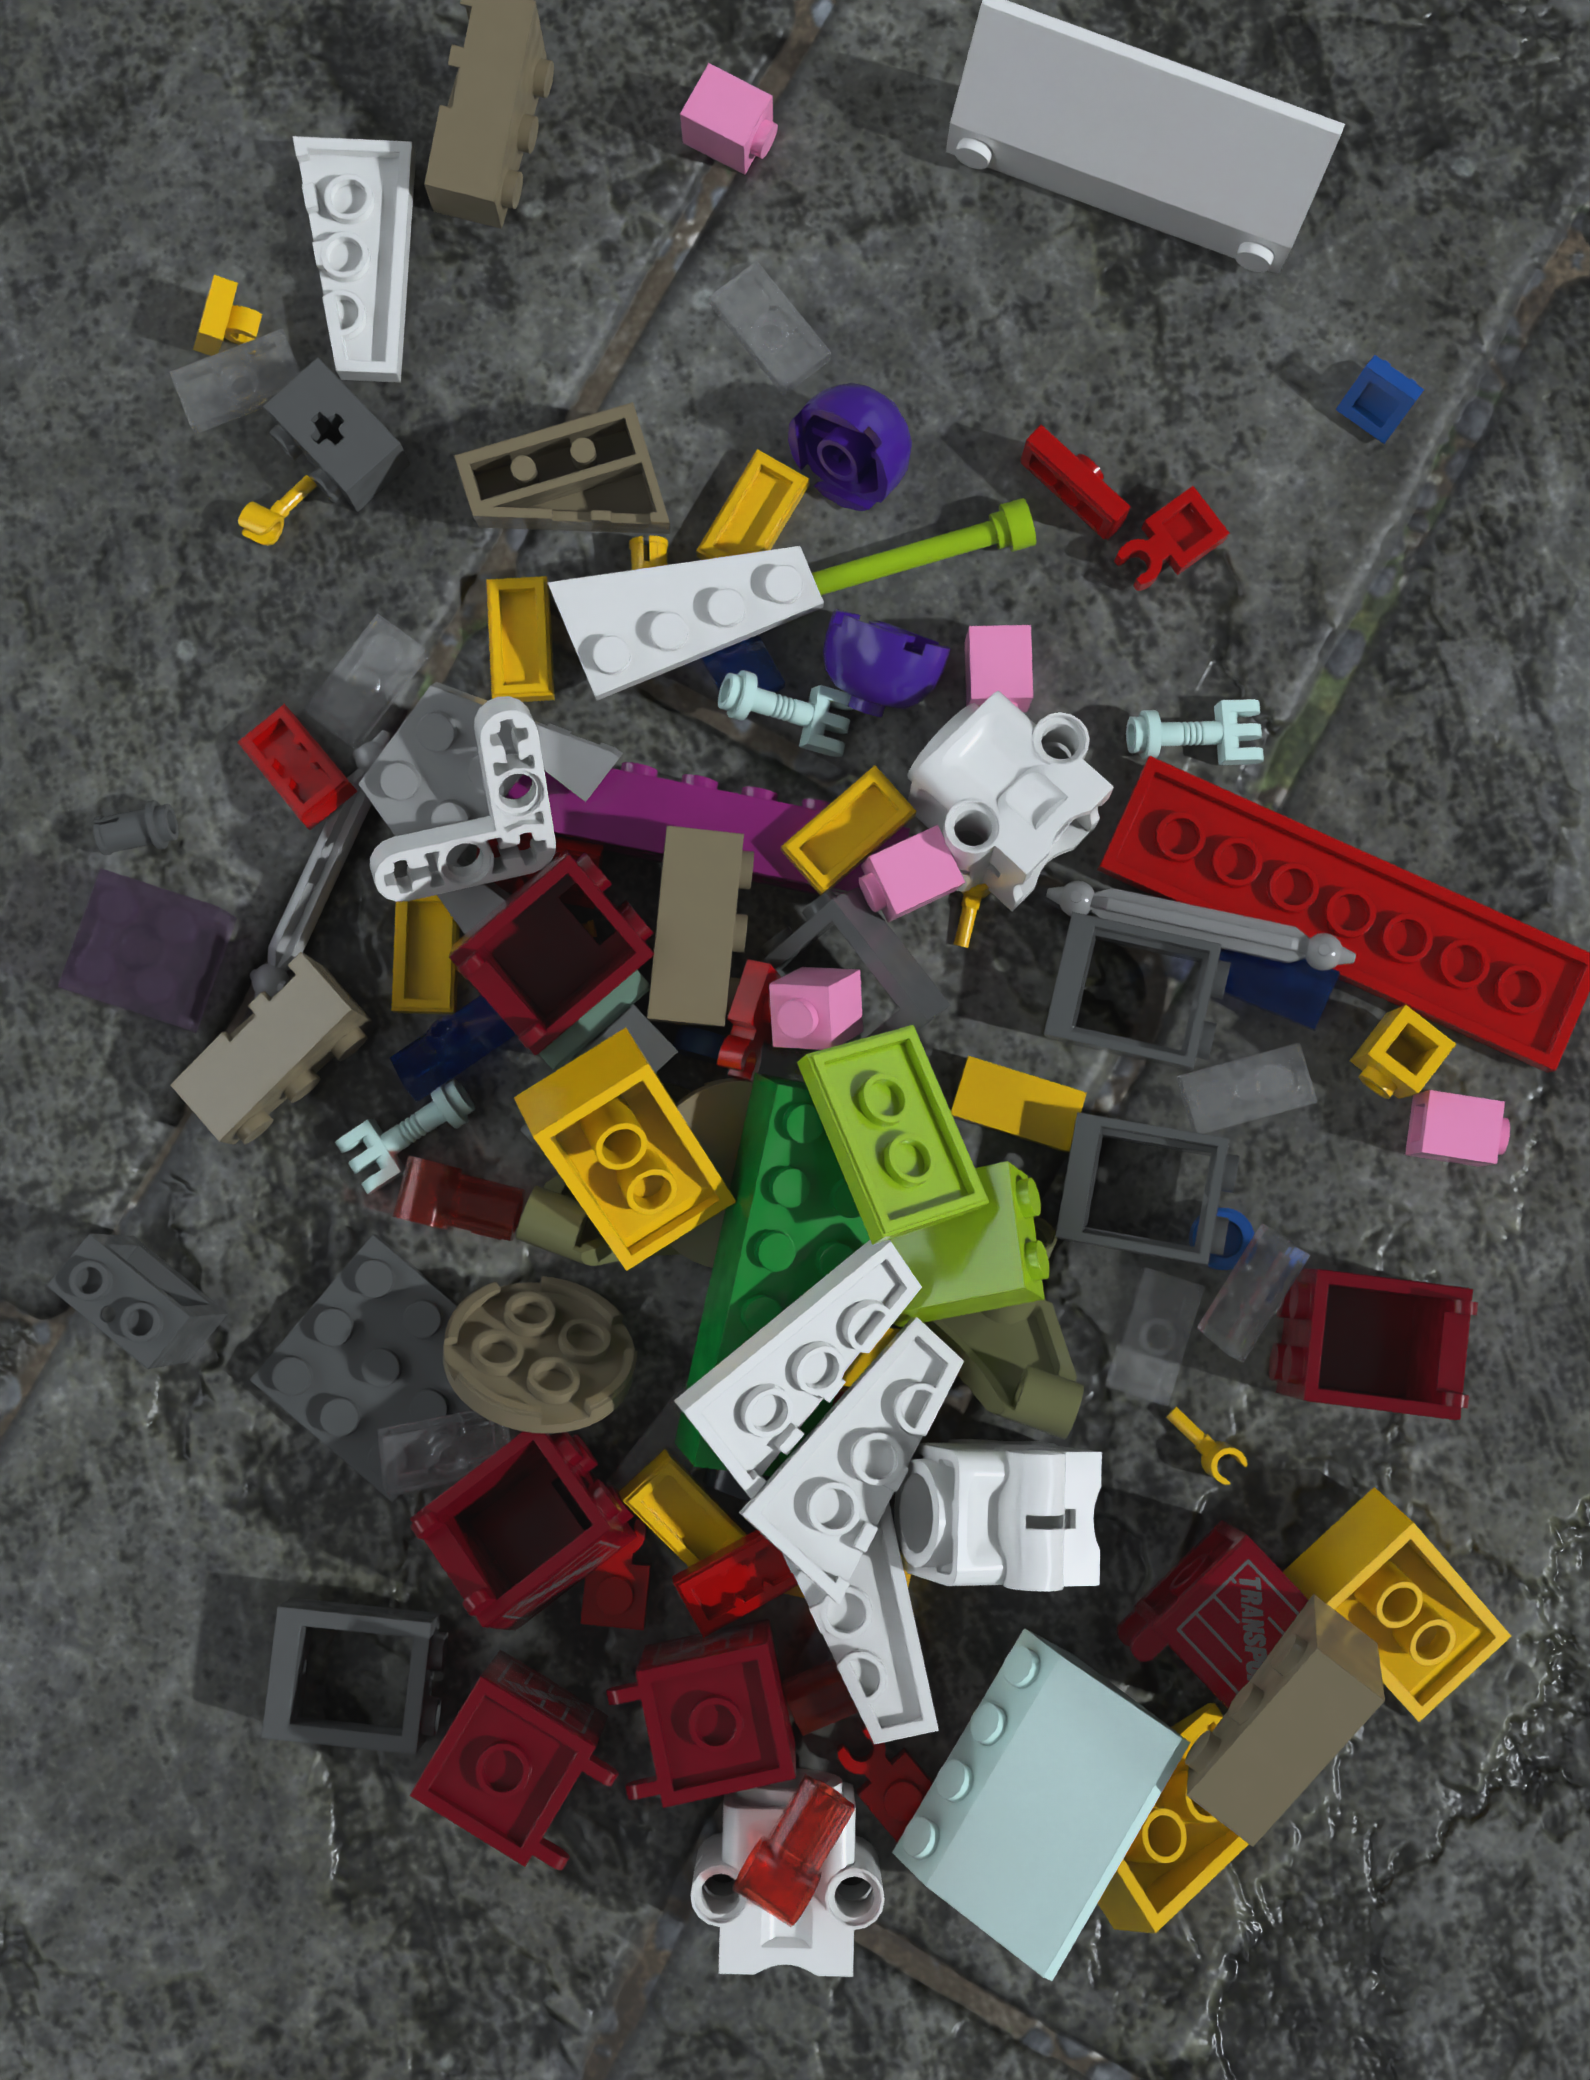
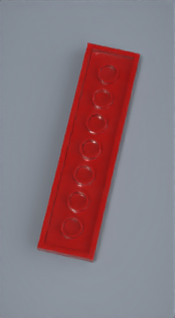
M1152 756L1148 757L1097 868V871L1155 897L1295 926L1310 938L1319 933L1331 934L1340 941L1343 947L1356 954L1355 962L1337 965L1330 970L1322 972L1397 1006L1407 1005L1426 1019L1546 1073L1556 1071L1590 992V952ZM1306 959L1299 960L1300 962L1310 966Z

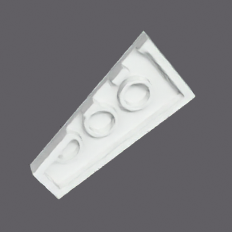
M293 136L296 157L299 161L305 206L309 214L313 235L314 255L324 294L322 298L336 372L341 380L401 383L416 163L414 145L412 141Z
M800 546L547 582L596 701L823 608L824 601Z
M869 1240L674 1400L751 1500L767 1482L762 1475L779 1453L783 1452L788 1455L803 1437L804 1433L800 1427L823 1398L830 1403L846 1383L842 1379L844 1372L860 1352H871L922 1286L890 1240L874 1245Z
M918 1317L910 1318L773 1473L752 1500L750 1499L739 1512L839 1605L850 1585L848 1581L863 1552H867L878 1530L877 1525L893 1493H897L909 1470L907 1466L922 1437L927 1435L964 1363V1360Z
M888 1503L877 1525L878 1530L867 1552H863L848 1581L850 1585L840 1605L834 1602L783 1554L791 1573L794 1574L809 1605V1610L820 1633L823 1634L837 1663V1668L874 1744L939 1731L890 1503Z

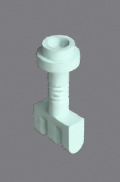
M741 670L738 674L729 672L725 676L719 691L718 707L727 710L729 718L743 721L747 718L750 711L773 718L776 717L777 719L803 727L799 747L828 756H843L845 743L824 736V731L827 730L840 734L848 733L850 720L843 716L829 713V708L852 710V708L848 707L850 694L818 685L811 688L807 703L758 688L756 674Z
M1221 700L1214 706L1215 721L1161 722L1159 713L1156 710H1143L1139 716H1131L1128 719L1126 727L1128 751L1130 753H1139L1142 759H1148L1149 756L1157 758L1161 746L1217 745L1218 765L1261 763L1264 761L1263 748H1239V741H1251L1262 738L1261 724L1237 723V717H1252L1260 714L1259 700Z
M456 1079L447 1084L439 1081L430 1087L429 1090L433 1101L385 1133L382 1132L375 1119H367L336 1140L335 1143L341 1153L354 1149L362 1142L368 1148L349 1161L348 1164L354 1174L365 1170L374 1163H377L380 1167V1171L369 1176L361 1184L368 1195L381 1189L407 1171L397 1153L408 1147L411 1142L414 1143L421 1136H425L427 1132H431L446 1121L456 1129L469 1121L467 1115L475 1110V1106L465 1088Z

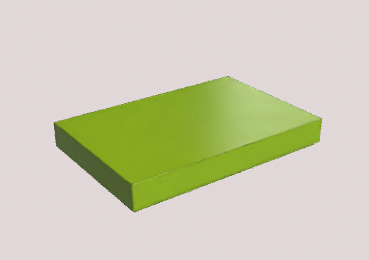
M914 1025L806 1054L797 1062L872 1245L979 1210L990 1203Z

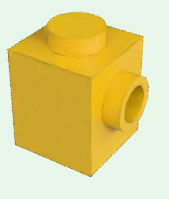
M1404 1005L1384 1015L1349 1061L1362 1070L1358 1077L1373 1092L1386 1099H1390L1392 1095L1401 1099L1419 1094L1456 1046V1043L1410 1007Z

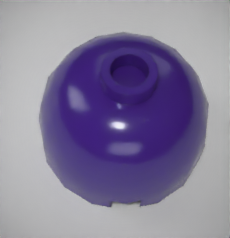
M848 383L824 389L814 396L789 423L788 443L795 463L800 470L808 464L811 470L824 480L817 482L814 487L824 497L841 507L860 512L869 510L876 502L881 503L892 492L908 470L912 447L908 425L891 399L868 386Z
M834 609L826 632L823 656L825 670L833 684L851 695L848 707L882 718L886 707L906 709L922 702L934 690L943 673L951 648L941 646L935 640L882 621H869V623H865L859 620L861 616L859 614Z

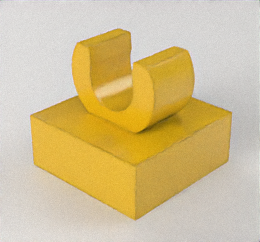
M217 275L213 276L193 350L217 358L224 337L235 344L249 348L253 347L262 314L244 306L233 305L238 286L237 282Z

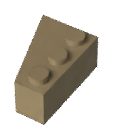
M460 0V4L466 8L469 23L464 47L453 44L451 46L448 65L458 68L448 106L440 105L424 185L433 212L502 229L508 208L516 209L520 200L523 174L518 170L523 153L531 154L535 147L538 134V117L534 116L539 97L547 98L550 93L554 75V63L551 60H547L536 1Z
M633 402L454 455L472 515L479 528L670 534V522Z
M667 826L647 1009V1019L652 1024L684 1025L710 1030H721L725 1026L726 1015H729L741 979L730 977L732 952L744 953L748 915L736 914L738 889H750L754 863V851L742 850L744 834Z
M302 952L288 964L289 968L296 975L272 998L266 991L261 992L248 1005L254 1013L230 1034L227 1031L221 1032L170 1084L219 1142L234 1145L241 1140L243 1144H247L256 1139L272 1124L273 1119L269 1114L287 1098L291 1103L303 1098L321 1080L316 1074L334 1057L338 1061L345 1060L355 1053L368 1039L364 1031L374 1023L373 1020L326 967Z
M1313 1594L1248 1684L1235 1696L1228 1711L1212 1732L1210 1730L1205 1731L1189 1750L1185 1760V1764L1188 1765L1187 1796L1254 1847L1384 1703L1385 1697L1378 1643Z

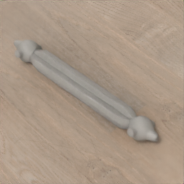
M382 730L372 741L364 743L353 752V758L358 769L347 779L358 792L329 815L268 946V964H264L250 973V979L255 991L254 999L264 991L272 998L290 981L287 973L290 970L288 964L300 952H304L372 805L358 784L389 743L391 734L385 730Z
M1071 881L1064 887L1048 888L1046 894L1047 898L1059 904L1061 909L1069 916L1072 915V912L1085 915L1091 913L1095 917L1219 943L1222 944L1221 949L1284 963L1306 959L1311 967L1321 971L1330 970L1337 965L1355 962L1356 954L1343 947L1335 936L1328 933H1319L1310 938L1295 926L1117 888L1094 892L1093 888L1084 881Z

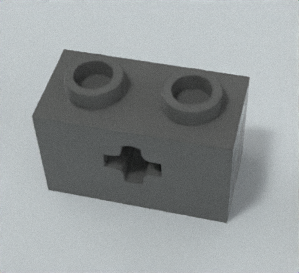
M318 357L264 405V408L275 424V427L269 431L271 437L291 459L295 460L302 454L316 468L310 474V477L334 503L343 497L358 512L410 465L401 443ZM332 433L335 438L342 440L334 445L326 438Z

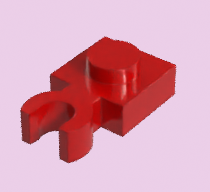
M1191 486L1144 521L1141 529L1149 538L1148 540L1134 539L1125 543L1118 551L1114 562L1118 567L1130 558H1140L1146 563L1147 571L1142 573L1133 584L1136 591H1142L1149 588L1155 582L1164 563L1167 562L1178 576L1223 543L1230 532L1195 487Z
M747 959L727 1018L733 1024L730 1035L727 1036L720 1048L717 1065L728 1068V1075L732 1078L753 1082L755 1072L758 1073L761 1063L763 1043L770 1045L772 1041L769 984L781 978V976L768 963Z
M637 1517L634 1525L637 1537L585 1577L580 1624L644 1630L646 1626L652 1563L634 1561L635 1552L642 1546L648 1533V1526L639 1517Z
M863 1724L862 1731L873 1744L870 1753L863 1757H857L849 1751L846 1745L841 1743L837 1747L838 1758L848 1771L854 1774H865L868 1778L857 1789V1795L898 1843L906 1826L913 1818L932 1786L933 1781L905 1747L890 1759L885 1753V1742L874 1744L865 1724Z

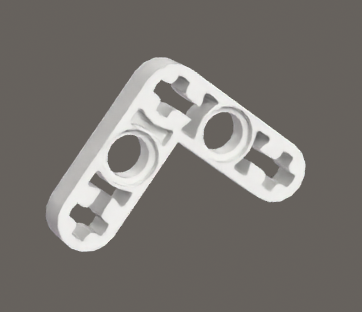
M510 696L496 697L480 707L475 716L474 730L490 816L395 836L382 841L374 849L370 857V870L379 893L385 898L396 902L416 900L531 874L542 870L551 862L556 851V840L539 734L528 707L519 699ZM512 719L515 725L511 730V735L517 754H505V749L497 734L500 732V722L503 720ZM524 774L532 778L530 790L520 798L508 799L499 794L501 783L511 775ZM531 832L533 837L530 840L531 848L519 850L517 846L520 843L519 835ZM494 838L497 839L499 844L497 848L501 855L494 858L488 840ZM470 843L480 848L478 858L468 866L455 867L446 862L449 851L459 844ZM432 852L438 871H429V863L425 854ZM406 860L408 865L407 876L395 878L393 873L394 863Z

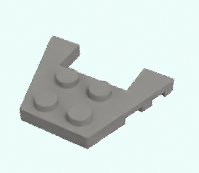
M438 682L433 683L358 785L395 836L490 816L474 730L475 716L479 708L487 700ZM512 719L503 720L500 722L501 728L497 734L505 749V754H517L511 735V730L515 725ZM534 721L539 734L544 770L586 802L623 753L617 748L602 742L599 745L572 735V731L553 724L545 725ZM514 774L507 777L499 787V794L502 797H506L523 774ZM462 843L452 848L446 857V862L455 867L470 865L462 858V854L470 843ZM432 852L425 854L429 863V871H438ZM491 882L438 894L437 896L463 933L466 934L511 895L496 883Z

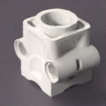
M997 691L980 707L976 703H972L959 711L935 734L920 752L907 775L908 779L912 782L908 802L917 811L916 817L927 828L939 826L945 844L951 851L965 881L956 891H969L970 888L985 883L989 887V891L1007 908L1013 911L1035 889L1039 874L1044 866L1053 858L1074 850L1095 829L1100 819L1098 806H1102L1109 799L1114 787L1084 760L1090 738L1087 728L1080 719L1071 714L1058 712L1047 715L1036 725L1000 691Z
M949 1440V1443H919L907 1466L909 1470L897 1493H895V1529L905 1571L908 1574L946 1586L1003 1585L1006 1588L1024 1591L1063 1590L1064 1586L1099 1585L1100 1549L1095 1537L1093 1517L1095 1502L1101 1488L1102 1452L1061 1447L1053 1443L1041 1441Z
M796 1768V1779L724 1795L723 1833L713 1834L704 1840L698 1849L690 1894L692 1907L697 1916L709 1925L720 1927L719 1974L754 1975L772 1966L794 1965L808 1970L817 1976L853 1977L854 1930L866 1928L877 1920L883 1910L885 1898L878 1854L871 1843L862 1837L855 1836L856 1805L852 1784L842 1782L840 1777L828 1772ZM722 1873L731 1876L734 1880L722 1883L715 1881L711 1876ZM854 1876L864 1879V1881L857 1885L850 1886L841 1883L844 1879Z

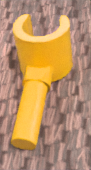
M305 475L280 500H277L271 509L254 501L249 502L242 510L238 519L239 526L244 528L242 535L261 545H273L278 541L282 533L284 519L297 504L317 487L316 483L308 475Z
M985 883L978 884L970 888L969 891L962 892L964 895L961 904L962 911L953 945L964 948L969 947L981 899L991 893Z
M1177 1406L1166 1416L1195 1445L1194 1448L1202 1454L1201 1464L1204 1471L1221 1484H1231L1219 1474L1217 1469L1218 1461L1222 1456L1230 1454L1239 1464L1245 1468L1247 1467L1246 1457L1241 1451L1227 1442H1215L1208 1434L1199 1429Z

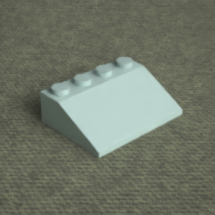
M1024 1628L978 1708L974 1711L955 1747L938 1772L919 1808L906 1826L892 1853L931 1891L1043 1978L1053 1981L1191 1742L1078 1657Z

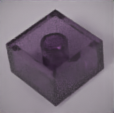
M100 868L58 987L89 999L197 1033L237 918L218 906Z

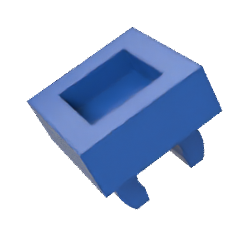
M1374 355L1335 410L1385 444L1424 389L1417 385V382L1412 378H1407L1390 366L1389 362Z

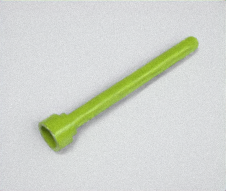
M1024 498L1000 504L998 512L989 514V521L812 572L820 594L825 595L995 544L998 549L1009 547L1011 552L1036 545V533L1028 504Z

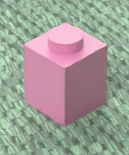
M708 63L680 113L682 141L684 144L744 175L756 156L761 159L766 156L773 144L778 125L773 122L772 95Z
M1031 625L969 626L964 642L966 706L976 703L980 707L991 695L1000 691L1022 712H1027L1033 699Z
M938 825L869 856L861 865L865 875L859 878L860 888L869 907L873 912L882 910L887 922L955 892L965 883L951 851L945 844Z
M801 967L769 984L773 1047L823 1050L841 1045L863 1032L859 969Z
M1434 1090L1413 1095L1405 1155L1477 1167L1497 1164L1498 1155L1504 1154L1510 1137L1509 1119L1503 1118L1505 1102Z

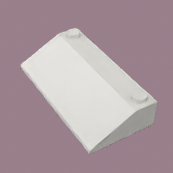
M982 0L950 121L946 152L955 155L961 163L975 169L991 168L1235 258L1239 265L1254 272L1270 271L1279 275L1293 247L1345 124L1007 0Z

